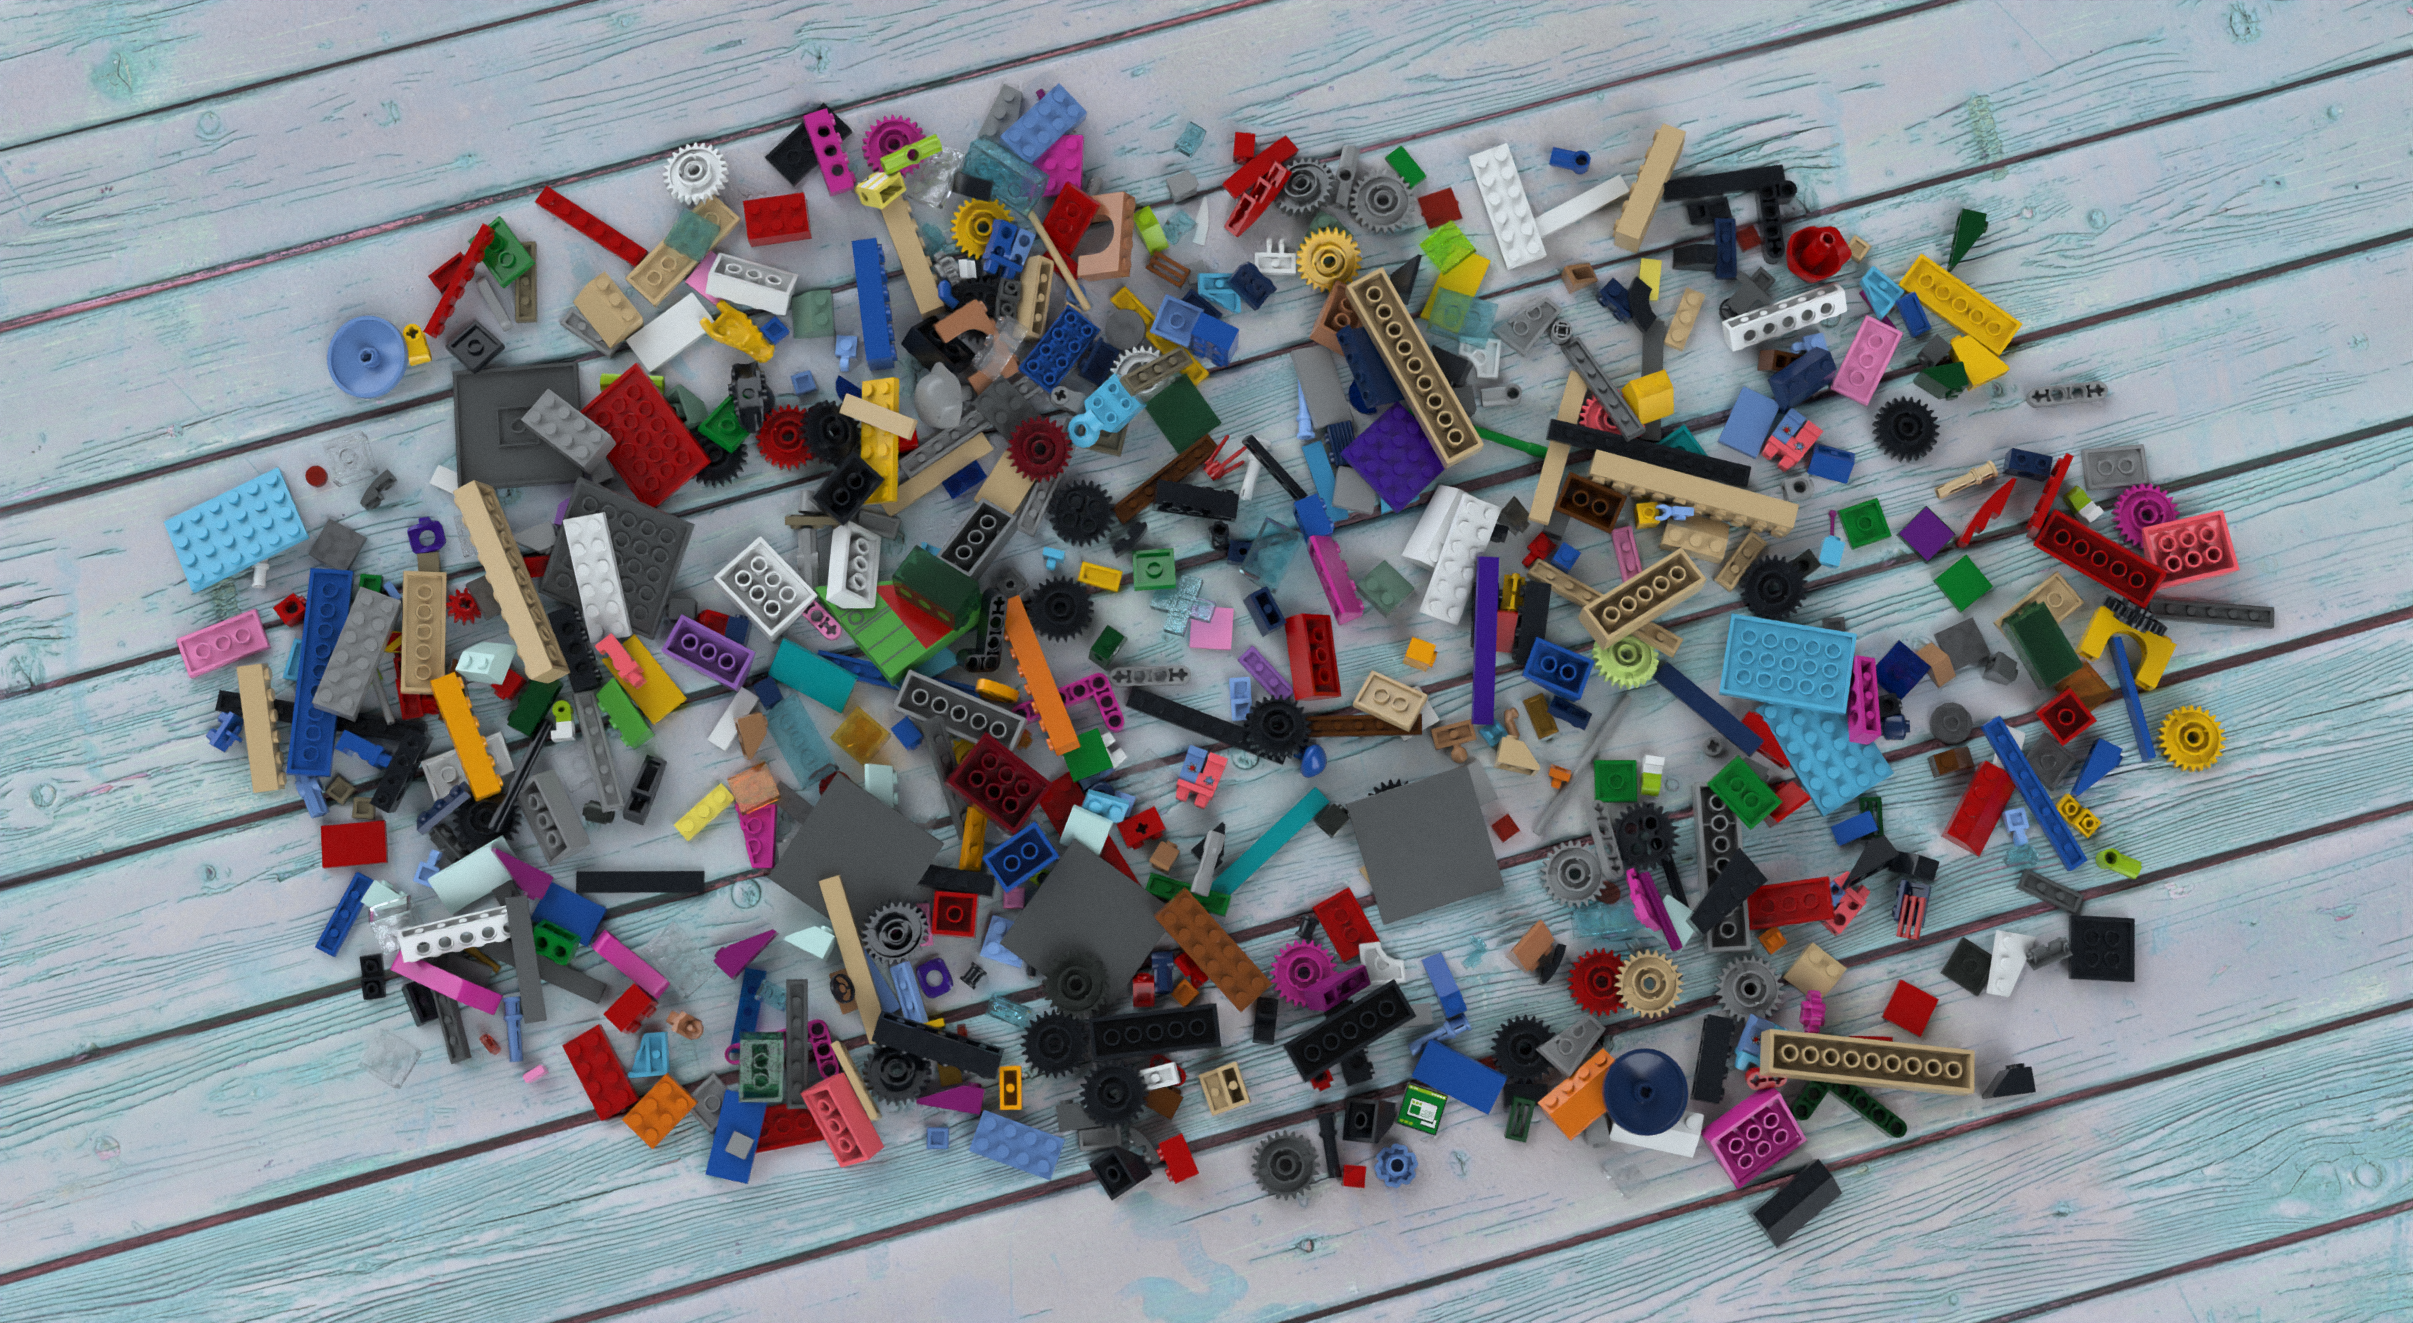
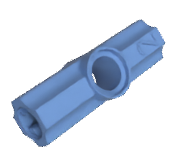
M295 775L296 789L301 798L304 799L310 817L317 818L330 812L322 793L323 785L319 776Z

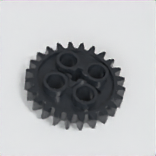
M974 277L971 284L964 280V287L957 285L958 293L955 291L951 292L952 296L959 301L958 305L954 309L948 306L946 310L953 313L967 304L964 301L966 296L971 295L978 300V294L982 293V302L988 310L985 313L988 317L994 319L996 303L993 306H989L985 303V299L993 297L996 300L999 283L997 282L992 286L990 278L986 283H983L982 277H980L977 283ZM996 322L999 328L996 331L1002 337L1001 329L1008 330V327L1005 323ZM970 329L961 334V339L968 336V343L973 338L976 339L978 345L980 339H983L985 344L988 342V336L976 329Z
M1082 479L1081 485H1078L1076 480H1074L1073 487L1066 483L1067 490L1064 491L1059 488L1061 495H1054L1057 502L1050 503L1054 510H1050L1048 513L1054 517L1049 519L1050 523H1056L1052 529L1054 531L1060 530L1057 534L1059 538L1065 535L1063 540L1065 543L1071 539L1072 546H1075L1078 541L1080 547H1083L1084 542H1087L1091 547L1092 540L1099 543V536L1106 539L1104 532L1112 531L1108 525L1115 524L1111 517L1117 514L1111 510L1116 506L1115 504H1109L1113 498L1112 496L1105 497L1108 493L1106 489L1100 492L1102 487L1100 484L1094 488L1093 481L1086 485L1085 480ZM1074 496L1081 497V502L1078 505H1071V499ZM1086 496H1089V500L1087 501L1085 506V511L1087 515L1082 516L1079 531H1076V527L1078 526L1080 521V515L1078 514V512L1083 511ZM1093 502L1101 503L1098 511L1090 510ZM1067 516L1075 517L1072 525L1064 523ZM1087 522H1094L1095 526L1091 531L1084 530V525Z
M1643 802L1641 808L1639 803H1634V809L1631 806H1627L1628 813L1620 812L1622 819L1615 818L1618 826H1612V829L1616 831L1614 836L1619 847V853L1623 854L1621 860L1628 859L1627 866L1635 863L1636 870L1642 865L1643 870L1646 871L1650 865L1652 870L1656 869V863L1664 866L1663 859L1671 861L1669 853L1676 854L1672 847L1679 846V843L1674 841L1675 838L1680 837V835L1674 833L1675 830L1679 829V826L1672 825L1676 819L1668 818L1671 813L1670 811L1662 813L1663 806L1656 809V803H1651L1648 808V803ZM1652 817L1657 820V826L1654 829H1651L1648 825V821ZM1640 818L1643 819V827L1639 821ZM1630 823H1634L1637 826L1635 834H1631L1628 831ZM1644 832L1649 833V837L1646 839L1641 838ZM1656 838H1660L1663 842V846L1659 850L1654 846ZM1637 843L1643 849L1640 855L1634 852V846ZM1648 846L1651 849V854H1648Z

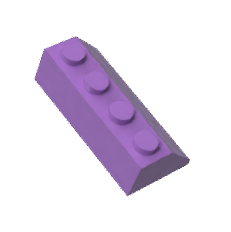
M682 614L661 650L665 656L737 693L749 675L756 654L754 651Z

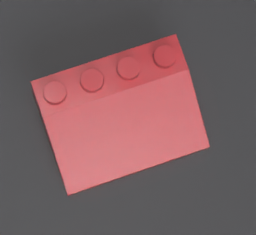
M2223 510L2142 528L2144 558L2168 571L2158 590L2229 575L2240 570Z

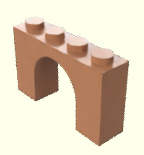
M1124 191L1090 196L1101 204L1092 222L1112 220L1114 236L1110 245L1101 253L1079 256L1077 276L1089 282L1130 277L1134 209L1136 207L1135 197Z
M974 299L934 324L933 327L943 343L949 342L970 329L982 331L988 336L992 344L990 361L983 368L966 378L976 396H979L1001 374L1007 379L1018 372V365L1021 363L1015 354L1011 355L1008 347L1010 345L1006 338L999 336L996 331L999 328L994 319L989 320L985 313L988 310L984 303Z

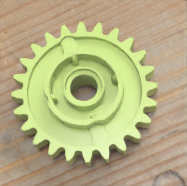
M1630 634L1605 650H1602L1596 641L1593 645L1594 648L1591 654L1594 655L1592 660L1596 662L1594 669L1600 670L1598 676H1605L1604 682L1611 680L1612 687L1618 683L1619 689H1622L1623 685H1626L1628 690H1630L1632 685L1638 688L1640 683L1645 685L1647 679L1651 680L1657 670L1656 667L1659 663L1657 657L1659 653L1654 652V647Z

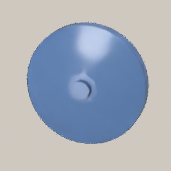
M360 316L343 324L331 339L327 352V366L335 384L347 394L363 399L377 398L394 389L404 376L408 364V348L402 333L389 321L376 316Z

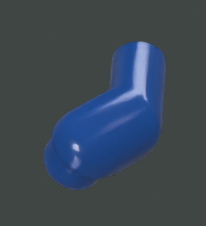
M947 280L939 282V299L954 309L959 301L951 295V283Z

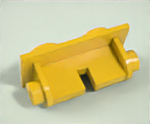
M1518 573L1504 575L1503 598L1500 610L1517 612L1518 605L1522 606L1523 597H1519L1521 585L1525 584V577H1521Z

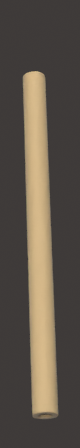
M1031 205L1025 206L1023 208L1084 312L1090 310L1092 307Z

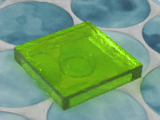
M1452 220L1419 244L1420 248L1443 276L1476 252L1475 247Z

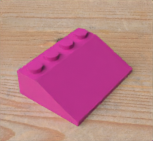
M1310 536L1307 551L1338 626L1362 617L1364 605L1361 598H1356L1354 591L1357 589L1353 579L1349 580L1346 572L1349 570L1345 560L1341 561L1338 553H1341L1337 541L1333 542L1331 536Z
M1775 1088L1757 1090L1702 1129L1700 1134L1737 1189L1747 1184L1807 1141L1780 1092Z

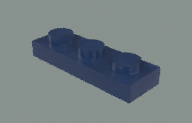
M1715 218L1714 245H1718L1715 280H1736V218Z
M465 781L460 785H455L448 795L444 798H439L428 811H423L417 818V831L424 835L471 797L470 786Z

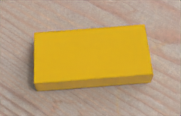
M1082 561L1077 582L1080 581L1082 584L1118 593L1123 571Z

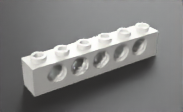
M1833 282L1722 321L1725 343L1732 351L1742 350L1747 346L1762 343L1764 340L1779 337L1784 333L1799 330L1804 326L1819 323L1821 320L1830 317H1836L1841 313L1847 312L1845 290L1837 282Z
M506 905L397 930L404 963L417 962L426 957H438L448 952H460L465 948L481 947L486 943L502 942L511 938L509 925H504L509 922ZM485 927H492L489 930H483ZM464 932H470L468 935H461ZM442 937H449L446 940H440ZM420 942H427L425 945H418Z

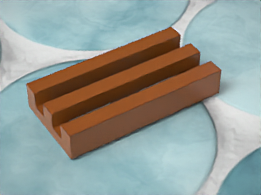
M1156 250L1153 258L1151 257L1149 265L1146 266L1147 270L1180 289L1191 272L1190 269ZM1158 258L1184 271V275L1157 261ZM1154 265L1180 278V282L1154 269Z

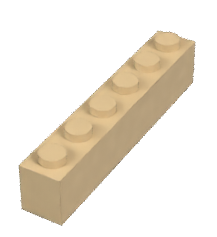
M899 195L880 210L923 320L945 312L944 305L946 303L938 297L937 286L939 280L936 274L932 275L930 268L933 265L929 255H924L923 249L926 246L923 238H918L916 234L919 228L915 218L911 219L909 216V212H912L908 200L904 201L902 195Z
M268 663L236 667L253 793L285 789L287 778L282 769L284 756L279 747L281 734L277 730L276 725L278 712L274 709L275 691L271 688L272 669Z

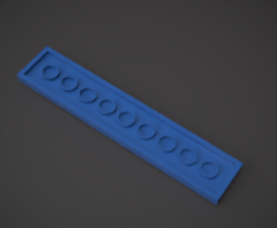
M310 568L286 770L288 775L331 777L338 716L314 708L312 701L350 612L354 571Z

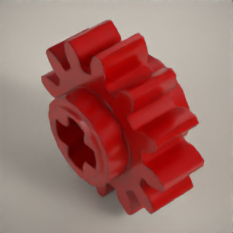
M467 588L464 589V593H460L456 589V597L449 595L450 602L446 603V608L449 609L448 617L455 616L454 623L462 620V624L465 626L467 620L474 624V617L481 618L480 609L471 594L468 593Z

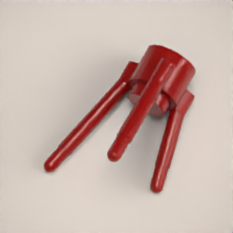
M1229 435L1224 437L1210 458L1204 462L1207 466L1203 470L1213 481L1217 478H1222L1245 463L1242 460L1227 469L1224 468L1247 449L1246 446L1235 452L1221 464L1218 460L1213 462L1229 439Z

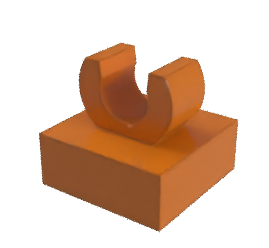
M1551 764L1548 775L1553 777L1551 787L1559 789L1562 780L1569 782L1571 770Z
M1777 927L1770 928L1757 937L1769 955L1788 943Z

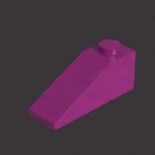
M493 847L491 852L517 887L525 891L523 895L527 894L528 898L533 901L536 897L542 900L554 877Z
M772 929L728 945L726 948L722 947L714 955L716 958L713 962L731 979L735 980L779 933Z
M1360 965L1317 981L1305 988L1303 992L1309 1010L1327 1011L1371 985L1366 966Z
M969 1082L968 1086L963 1085L919 1098L916 1104L981 1115L986 1090L981 1089L982 1084Z

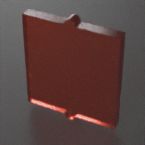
M1451 187L1417 199L1422 211L1421 216L1424 217L1429 230L1463 218L1458 207L1459 201L1455 199Z

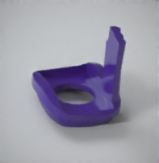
M428 516L419 518V523L412 525L407 530L410 546L414 554L433 552L441 549L446 544V537L441 523L432 520ZM426 530L432 531L435 535L434 542L429 546H424L419 541L420 534Z
M942 958L932 959L917 967L918 982L928 998L934 999L953 988L952 976ZM933 970L941 972L943 976L941 984L936 987L930 986L926 981L927 974Z

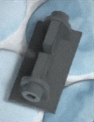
M441 824L432 828L433 831L429 834L430 840L439 850H442L445 846L447 847L443 854L451 864L471 854L467 850V846L459 841L449 826Z
M2058 937V939L2048 942V947H2045L2043 944L2033 949L2030 948L2029 952H2026L2027 963L2033 970H2037L2072 956L2071 951L2067 948V945H2069L2066 937Z

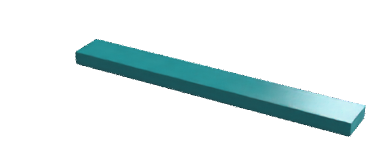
M1314 787L1212 882L1210 890L1231 895L1327 806L1330 801Z

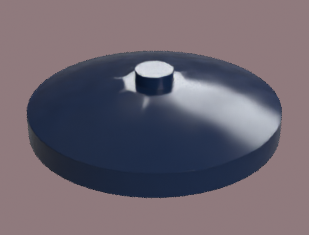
M1649 1048L1635 1049L1620 1055L1609 1066L1603 1079L1602 1098L1608 1115L1621 1129L1635 1135L1652 1136L1666 1132L1680 1120L1688 1102V1084L1680 1066L1667 1054Z

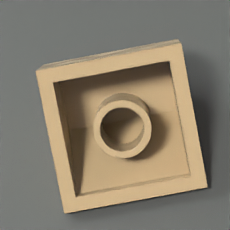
M1507 735L1506 738L1502 737L1498 743L1493 768L1535 776L1539 772L1540 766L1524 741H1519V737Z
M1812 942L1807 944L1782 978L1804 995H1807L1809 990L1820 991L1821 998H1823L1837 983L1847 968Z

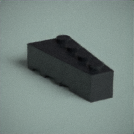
M1159 479L1155 486L1152 511L1234 522L1237 517L1239 494H1235V491L1228 489L1219 491L1214 490L1212 487H1198L1191 484Z
M1741 848L1734 851L1731 858L1724 865L1719 875L1686 920L1687 924L1699 937L1705 935L1768 881Z

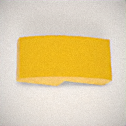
M2065 794L2055 805L2063 820L2086 838H2089L2102 823L2088 808H2083L2070 794Z

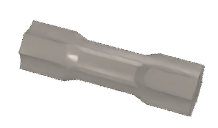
M1208 830L1203 846L1202 859L1198 872L1194 876L1190 892L1208 897L1213 881V871L1218 855L1222 851L1226 835Z

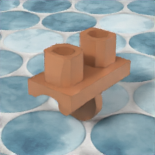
M672 1010L666 1019V1022L673 1026L672 1031L690 1040L698 1039L703 1034L704 1027L702 1021L683 1011L678 1014Z

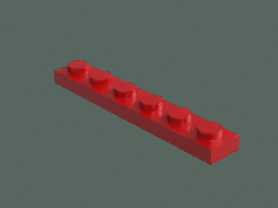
M547 185L535 200L536 205L634 268L648 254L645 248Z
M482 223L423 332L436 339L438 335L440 336L443 333L447 318L453 315L457 300L461 299L464 295L465 285L468 281L472 280L475 274L474 269L483 260L487 245L493 242L495 230Z

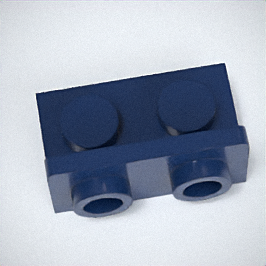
M1612 278L1597 292V301L1602 307H1607L1613 312L1612 315L1619 322L1623 321L1626 324L1631 319L1629 302L1627 301L1628 290L1615 278Z

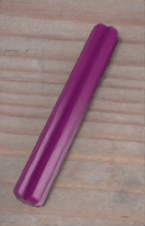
M1648 871L1639 875L1640 882L1673 952L1683 948L1682 943Z

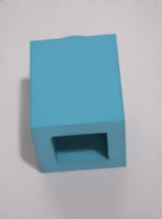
M1829 535L1821 540L1817 560L1821 565L1833 569L1839 567L1845 547V542L1840 541L1841 538Z

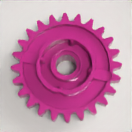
M892 114L890 120L886 116L883 117V122L877 119V126L870 124L871 132L865 131L868 138L862 139L865 146H862V151L866 152L863 155L864 159L868 160V167L873 166V172L878 170L879 173L884 172L880 164V158L902 149L905 145H911L926 138V135L922 134V128H917V122L910 124L911 120L909 117L903 121L902 115L895 119L894 114ZM893 144L900 145L897 150L890 149ZM910 149L907 153V158L912 160L915 157V151ZM918 163L912 164L898 171L906 178L907 172L913 175V168L919 170L920 166Z
M2143 483L2138 488L2133 485L2130 490L2126 489L2123 491L2124 495H2119L2117 497L2119 501L2113 504L2117 509L2111 511L2112 514L2116 515L2111 521L2117 523V526L2113 529L2120 530L2118 537L2125 536L2124 543L2131 541L2132 548L2138 544L2139 550L2143 549L2142 528L2179 520L2175 516L2180 514V512L2174 511L2178 504L2171 503L2174 497H2166L2167 490L2161 493L2160 486L2153 489L2152 484H2149L2145 488ZM2142 512L2149 516V521L2143 519Z
M1303 939L1302 944H1298L1297 940H1294V946L1287 943V950L1280 948L1281 956H1274L1277 963H1271L1275 970L1271 971L1270 975L1275 976V978L1270 982L1277 984L1274 991H1281L1279 998L1287 997L1286 1003L1293 1000L1294 1007L1300 1002L1302 1007L1305 1008L1307 1002L1303 990L1317 981L1338 974V972L1332 970L1337 964L1330 962L1334 956H1327L1326 954L1329 949L1322 951L1321 943L1315 947L1314 940L1310 944H1306L1305 939ZM1300 968H1307L1309 970L1310 976L1307 979H1301L1298 976Z

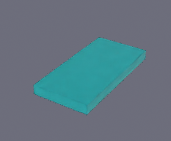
M787 638L782 640L768 672V675L839 713L844 711L859 677Z

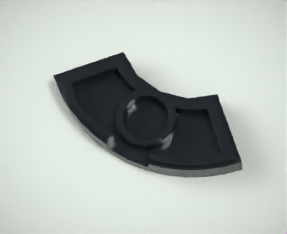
M1636 276L1629 286L1627 301L1629 302V314L1632 321L1644 334L1657 316L1652 312L1649 304V295L1652 288Z

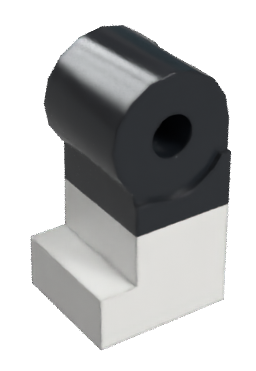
M967 259L958 260L961 283H964V280L971 283L973 277L976 282H979L980 277L983 278V281L998 277V269L996 274L983 271L984 259L967 261Z

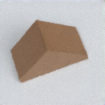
M1590 263L1566 266L1561 274L1569 294L1598 281Z
M1929 643L1913 654L1938 688L1956 676L1949 655L1933 643Z

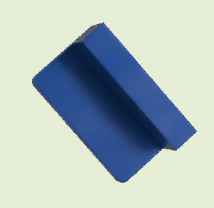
M1814 443L1807 473L1846 484L1855 463V453Z

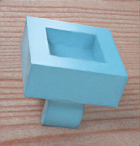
M1044 547L1042 555L1043 559H1047L1046 569L1055 571L1057 562L1064 563L1065 551Z
M1496 718L1494 719V725H1486L1478 732L1491 748L1498 744L1502 737L1508 735Z

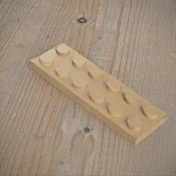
M714 194L712 195L713 200L706 198V204L701 201L625 278L655 308L741 222V219Z
M403 571L401 694L433 695L430 681L445 676L447 572Z

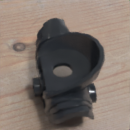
M758 361L749 364L736 363L732 365V384H728L729 397L733 396L735 413L740 427L746 430V432L757 433L761 431L765 414H769L772 411L771 409L774 408L775 397L773 391L766 384L765 372L760 371ZM746 390H752L755 395L751 399H745L743 393Z

